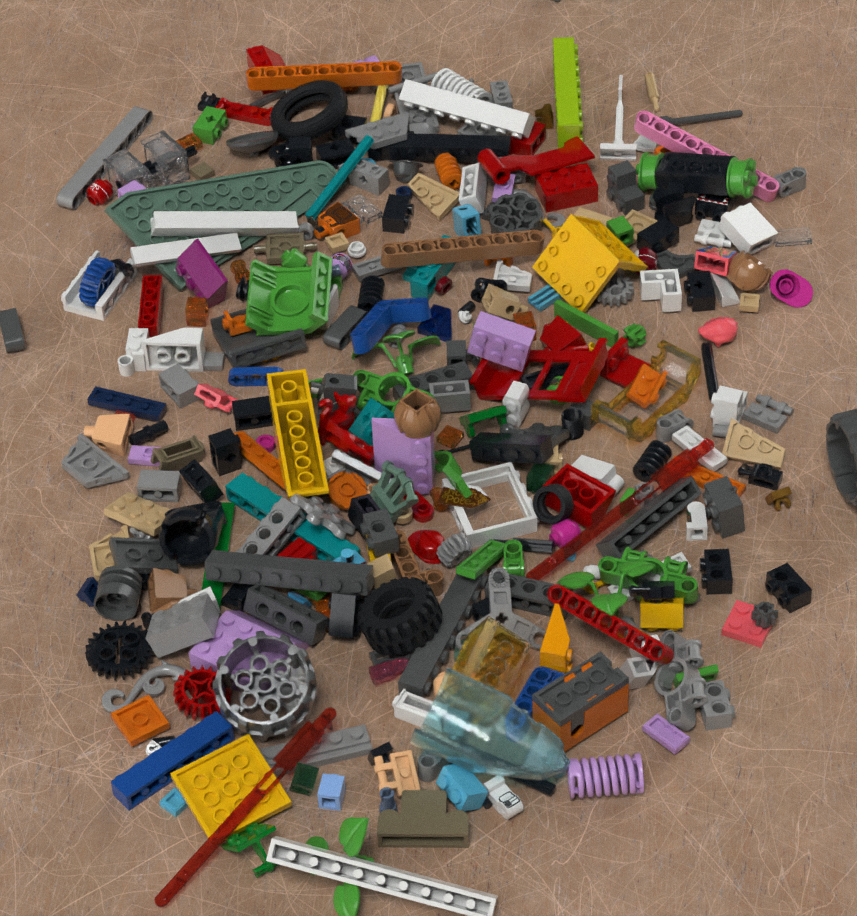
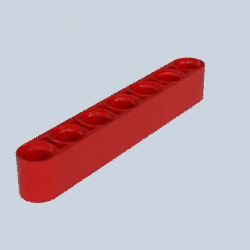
M554 584L548 589V599L554 604H559L561 608L659 664L666 665L672 661L674 652L668 645L614 614L611 616L595 607L591 601L564 586ZM579 601V605L575 609V604ZM593 611H595L594 617L591 618ZM612 620V624L608 628V623ZM629 630L627 637L624 638L625 632ZM645 639V645L641 648V643ZM663 649L662 655L658 657L659 651Z

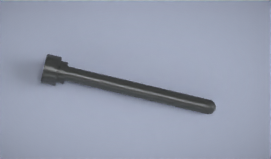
M733 110L680 118L660 116L659 118L673 125L741 117L743 112L742 110Z

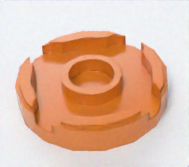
M342 471L334 474L329 480V494H327V497L338 508L349 510L351 498L366 495L367 485L358 474Z

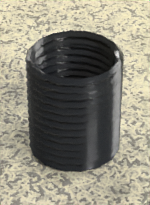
M577 408L565 409L561 413L563 429H570V437L567 439H579L584 434L583 413Z

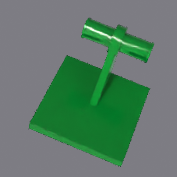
M254 822L245 827L246 830L244 832L229 836L226 839L227 842L221 845L222 849L240 852L252 845L263 863L253 869V873H255L254 875L257 878L266 872L274 871V867L279 865L266 861L267 855L259 841L276 830L274 825Z

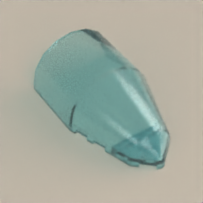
M448 667L420 730L415 728L410 742L411 745L477 774L543 781L566 771L570 764V759H567L563 750L562 740L541 722L537 723L528 716V711L525 709L521 710L516 706L510 696Z

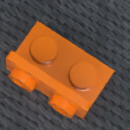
M643 364L634 378L626 397L643 408L648 407L650 404L654 405L660 396L658 394L659 389L661 390L667 382L665 377L668 372L664 370L660 374L646 364Z

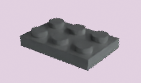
M110 538L109 546L114 565L131 568L139 574H151L153 568L169 569L177 573L178 567L175 557L173 556L170 559L165 555L160 546L159 539Z

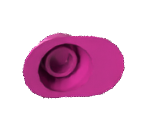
M788 269L775 272L770 280L772 294L790 306L803 307L812 299L813 288L811 284Z

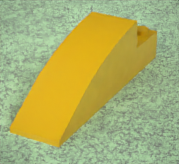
M306 369L267 373V390L273 418V435L288 499L294 494H299L303 497L329 494Z

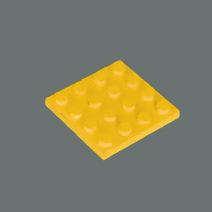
M249 734L170 773L171 779L212 846L225 841L235 833L239 834L246 830L245 827L254 822L260 823L292 806V801Z

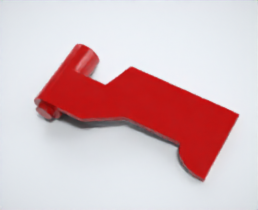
M578 136L566 141L562 148L537 155H508L498 158L491 149H484L477 157L480 165L492 180L499 185L509 180L510 172L521 170L534 176L595 159V155Z

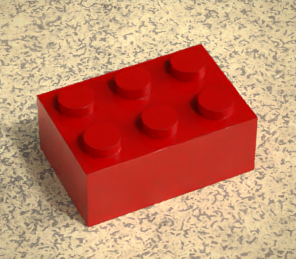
M587 163L562 167L535 175V191L546 213L598 202V184Z

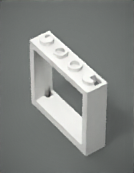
M512 462L461 475L467 485L479 486L480 488L508 481L524 516L521 519L473 531L463 507L448 505L459 532L468 538L473 548L483 546L490 539L506 540L537 532V523L540 520L533 510L531 497L526 495L525 484L520 482L519 471H515ZM447 478L442 479V489L445 485V487L455 490Z

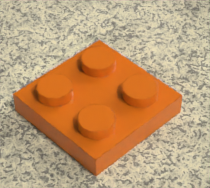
M150 695L110 713L111 719L131 747L170 728L168 720Z

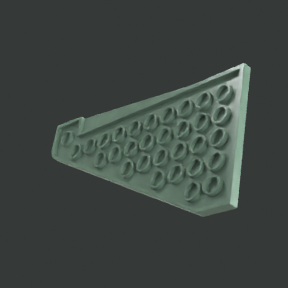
M317 160L125 193L106 207L104 212L136 246L209 237L151 236L150 219L154 217V211H296V215L299 217L308 211L338 171L328 162ZM344 180L334 195L347 185L348 182ZM238 236L242 248L241 252L266 236ZM240 252L211 257L219 266ZM177 261L154 264L179 291L186 287L184 278L180 277L176 271Z

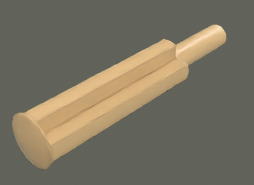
M647 73L644 78L649 99L653 103L654 110L657 112L660 109L655 75Z

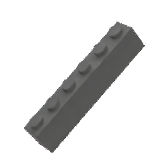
M693 477L677 479L598 542L596 546L603 557L609 556L621 559L627 546L631 547V550L702 494Z

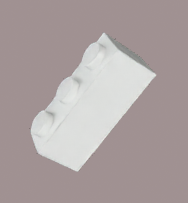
M480 163L465 166L462 169L459 203L461 206L470 204L479 214L484 213L487 177Z

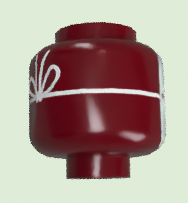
M643 247L634 252L648 266L646 270H656L657 254L653 250Z

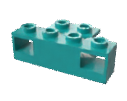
M443 235L441 238H449L450 236ZM456 262L408 267L403 273V280L410 282L411 297H426L429 301L436 292L435 286L443 276L449 274Z

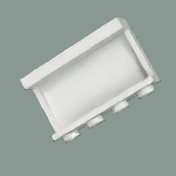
M96 250L89 257L85 266L80 269L76 278L71 281L68 289L63 292L61 301L63 302L64 311L104 321L138 275L137 267H134L132 259L129 258L126 263L132 265L135 273L128 271L129 277L123 275L122 271L116 269L114 280L95 307L87 306L79 298V289L87 266L95 258L101 257L100 251Z

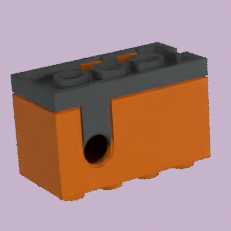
M600 651L532 694L533 728L554 749L559 750L561 755L628 712L629 677L618 667L613 669L612 661Z

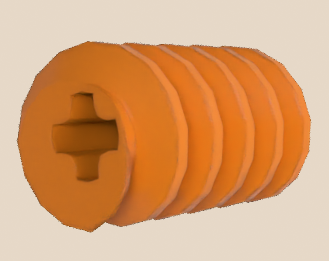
M449 153L440 154L435 159L434 164L441 183L453 190L459 189L462 172L457 159Z

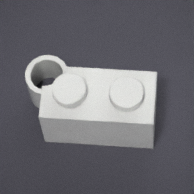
M129 328L125 348L126 355L118 358L119 372L122 376H131L135 371H146L142 341L150 338L148 328Z
M581 455L571 465L615 489L616 494L625 485L622 477L616 474L615 465Z

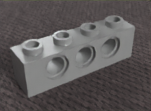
M281 497L236 552L249 554L256 552L255 554L275 556L305 520L306 516L300 507Z

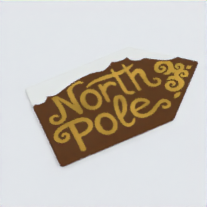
M444 485L438 503L472 509L491 501V499L479 486L467 485L472 495L465 498L456 489L453 490Z

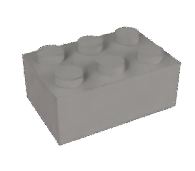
M208 594L195 596L190 601L177 603L172 608L155 612L150 621L146 640L157 658L214 637L220 613Z

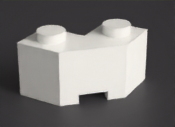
M655 634V635H650V636L654 637L655 639L659 640L657 634ZM645 639L641 643V648L645 645ZM630 648L629 651L632 658L627 659L620 670L629 677V689L641 688L654 675L659 663Z

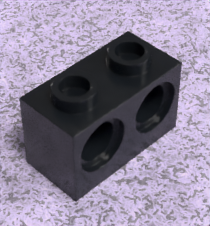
M196 459L179 470L188 486L204 503L214 502L224 495L216 481Z
M705 549L704 557L700 558V571H704V574H701L702 586H706V594H732L733 578L729 549Z
M788 563L767 572L765 582L767 591L770 594L772 593L779 604L785 607L789 613L811 603L812 589Z

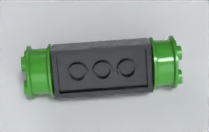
M644 152L640 163L636 165L638 187L643 192H647L649 189L655 190L659 185L664 190H667L669 182H679L684 184V193L729 195L731 198L740 195L744 196L745 199H749L753 195L754 187L758 185L756 160L752 158L739 160L736 156L677 152L651 155L650 152Z

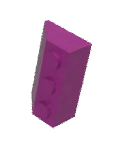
M196 239L177 258L176 271L180 277L184 278L188 289L194 292L197 302L200 305L202 304L205 309H209L225 301L228 280L199 239Z

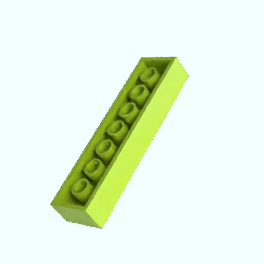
M574 37L553 38V74L558 148L564 147L566 141L577 136L583 141V135H580L583 132V121H581L578 44H574Z

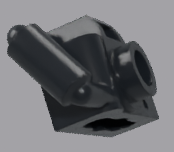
M742 464L738 468L739 475L749 476L748 484L776 491L782 482L783 472L773 469L772 465L754 464L753 467Z
M643 581L642 587L631 585L629 587V595L631 597L642 596L645 600L649 599L651 603H661L664 598H675V581Z

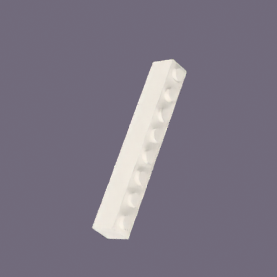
M405 79L399 96V100L404 102V106L408 108L419 107L420 111L426 113L433 111L435 115L440 117L447 115L450 116V119L458 122L460 119L465 120L466 124L475 126L476 123L483 129L490 130L493 128L496 129V132L504 135L508 132L512 134L511 136L522 139V137L529 138L536 119L530 113Z

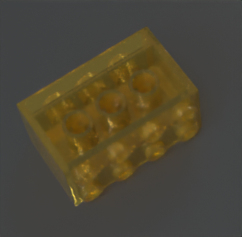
M488 616L468 634L439 698L456 709L470 712L474 715L473 721L481 726L488 720L492 721L498 712H503L507 707V698L516 687L514 682L523 671L521 666L530 655L528 650L531 644Z

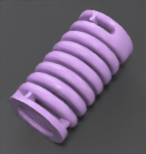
M634 753L632 758L630 755L624 754L623 757L615 755L614 758L607 755L605 759L602 756H599L597 759L590 757L588 760L583 757L580 761L576 758L567 759L570 799H574L575 794H578L579 798H584L585 782L589 798L594 797V784L596 796L601 797L603 795L602 780L605 796L611 795V782L613 794L617 796L620 794L619 778L622 794L627 795L628 775L630 794L644 793L643 767L640 753ZM575 777L577 778L578 787H575Z

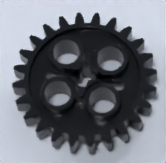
M116 621L113 627L107 624V629L105 630L100 627V633L93 632V638H88L89 644L85 646L88 666H91L93 672L97 671L98 676L105 673L106 679L112 675L114 680L118 676L125 680L128 674L133 678V672L136 671L141 674V667L147 669V662L152 663V656H155L154 651L146 640L148 630H142V625L135 628L134 622L127 626L126 621L122 625H119Z

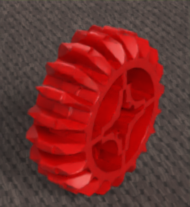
M203 665L198 670L193 666L192 672L185 670L184 675H179L178 681L174 684L173 696L175 705H178L179 712L185 711L184 715L186 717L192 715L193 720L197 717H201V720L216 711L221 715L215 693L212 690V682L216 678L217 670L213 672L211 666L208 670L204 669ZM227 687L226 700L230 704L232 690ZM186 690L193 696L192 700L187 697Z

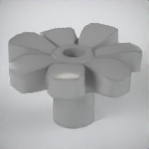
M133 527L129 530L135 538L153 539L151 536L145 535Z

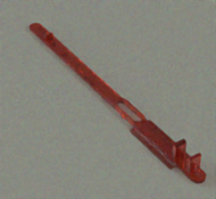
M706 438L699 445L692 448L691 451L688 448L652 474L650 476L652 480L643 484L631 496L526 574V578L540 580L643 501L651 498L659 489L663 492L700 465L698 460L714 448V442ZM650 483H658L659 487L642 500L635 498V495Z
M326 708L313 723L307 721L274 757L273 761L276 764L272 769L265 773L263 779L155 897L156 906H166L263 797L279 783L288 770L291 772L316 743L320 744L322 742L321 737L325 734L324 730L326 728L330 731L333 730L332 721L337 716L334 708ZM277 768H283L282 773L266 790L261 791L259 789Z

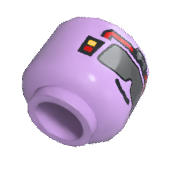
M336 253L331 257L333 258L332 266L339 264L343 280L352 271L353 263L348 255Z

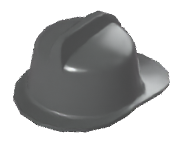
M386 160L393 163L394 175L401 182L411 181L419 172V168L423 167L422 163L415 161Z

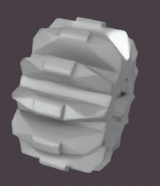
M458 533L443 541L438 546L436 554L448 568L455 567L468 558L467 556L471 554L473 547L468 538Z

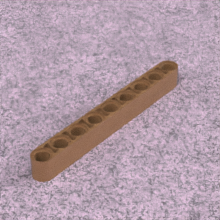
M526 230L386 243L382 246L380 263L385 268H399L538 255L543 250L545 235L539 230Z

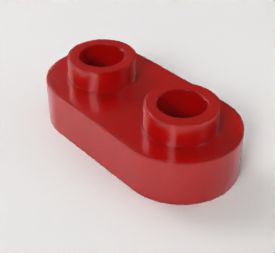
M414 491L415 495L418 496L419 502L411 506L413 518L420 523L431 521L434 517L433 506L419 492Z

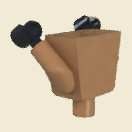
M153 568L149 577L147 574L140 575L143 581L141 590H148L150 611H153V614L159 610L164 611L172 608L181 599L198 592L197 589L187 588L184 575L176 574L169 569ZM145 612L141 616L145 629L149 628L153 615L149 612Z

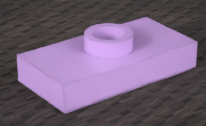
M510 174L509 180L504 184L499 185L495 183L492 202H496L498 197L504 194H512L515 174Z
M132 445L128 456V464L159 466L160 461L154 464L151 463L153 448L161 447Z
M658 713L642 726V731L673 754H677L690 742L688 735L670 724Z

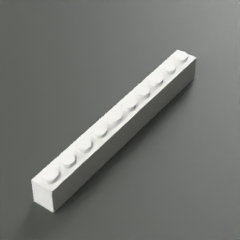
M278 836L271 839L266 861L468 916H493L498 898L494 894L364 859L349 857L345 854Z

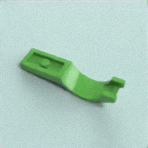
M434 451L435 459L438 461L435 465V470L438 473L443 471L451 485L465 498L472 495V492L461 477V467L452 453L448 451Z

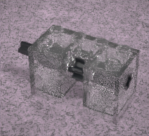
M162 130L141 140L146 159L144 163H141L126 148L103 159L106 180L112 184L113 193L118 197L117 190L133 180L144 185L146 189L179 184L189 180L188 158L196 155L197 150L194 145L184 149Z

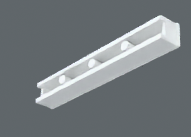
M154 211V217L150 219L151 236H216L237 233L238 236H267V234L297 233L299 229L296 211Z

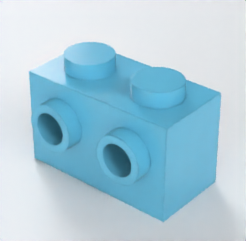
M464 762L443 766L436 781L441 790L447 792V797L455 807L464 812L481 809L488 794L487 789Z

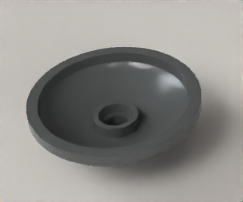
M262 131L244 134L228 139L226 145L237 152L250 153V156L261 154L260 151L269 148L278 139L279 133L276 131Z

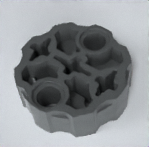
M519 192L511 195L504 194L498 197L497 201L489 208L491 234L526 230L541 231L543 217L538 200Z

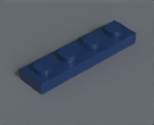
M95 386L87 399L88 405L157 422L161 420L167 410L166 403Z

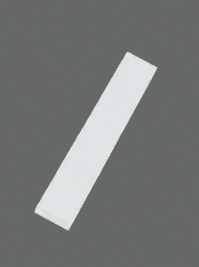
M230 233L136 246L130 248L134 267L177 261V258L196 239H199L210 256L241 252L242 248L238 234Z

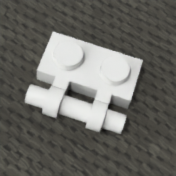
M706 219L701 220L694 238L695 242H700L701 245L707 246L711 244L722 248H731L732 242L718 228L720 222Z

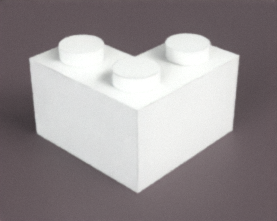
M678 269L640 271L639 288L641 300L660 299L662 312L681 311L682 292Z
M720 385L717 393L714 392L711 399V404H714L710 418H713V427L714 424L729 426L731 418L740 423L747 407L748 392Z

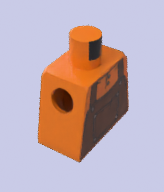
M336 202L318 216L319 227L314 229V234L318 239L340 232L348 238L360 233V221L356 215L340 202Z

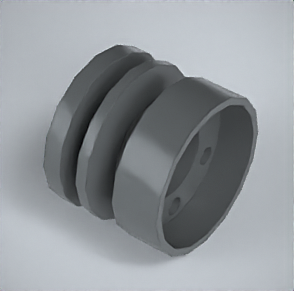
M114 565L105 568L99 577L98 589L93 602L94 609L99 615L109 620L125 621L135 616L138 609L139 597L143 586L142 577L135 570L125 566Z

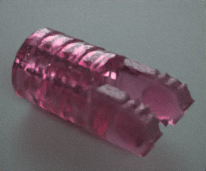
M400 658L370 666L369 674L373 684L377 685L401 675L409 660Z

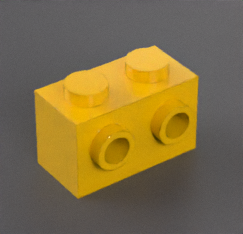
M641 597L640 628H645L648 631H655L658 628L678 631L679 628H683L684 598H664L661 603H651L649 599L645 600Z

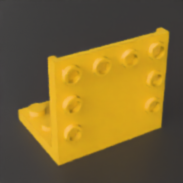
M570 214L532 266L571 306L584 313L618 268L640 272L645 271L648 267L600 220Z

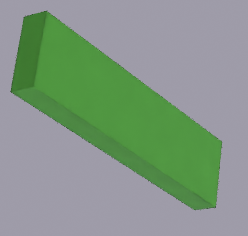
M559 299L554 302V317L560 316L571 326L597 340L599 338H607L606 345L610 347L618 341L619 331Z
M490 539L456 567V574L475 580L504 555L505 543Z

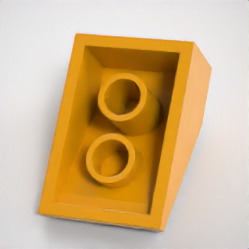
M555 604L540 649V667H547L567 673L573 669V663H570L573 657V649H570V638L560 605Z

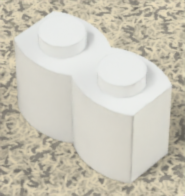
M513 381L502 402L507 409V413H505L507 423L518 428L530 408L527 399L529 387L525 383Z

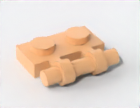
M411 750L390 753L389 763H384L382 756L374 758V771L378 775L380 784L378 785L379 793L382 788L390 787L391 790L397 791L398 798H402V791L420 790ZM392 771L393 782H388L386 772Z

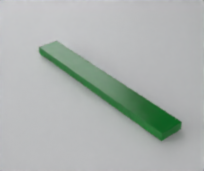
M221 502L227 522L223 525L215 550L229 552L235 503ZM204 571L202 590L211 587L221 611V599L223 598L225 582L206 580V573Z

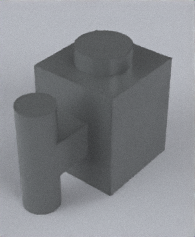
M466 340L446 341L447 366L462 361L466 362V360H472L473 365H479L480 357L467 353Z

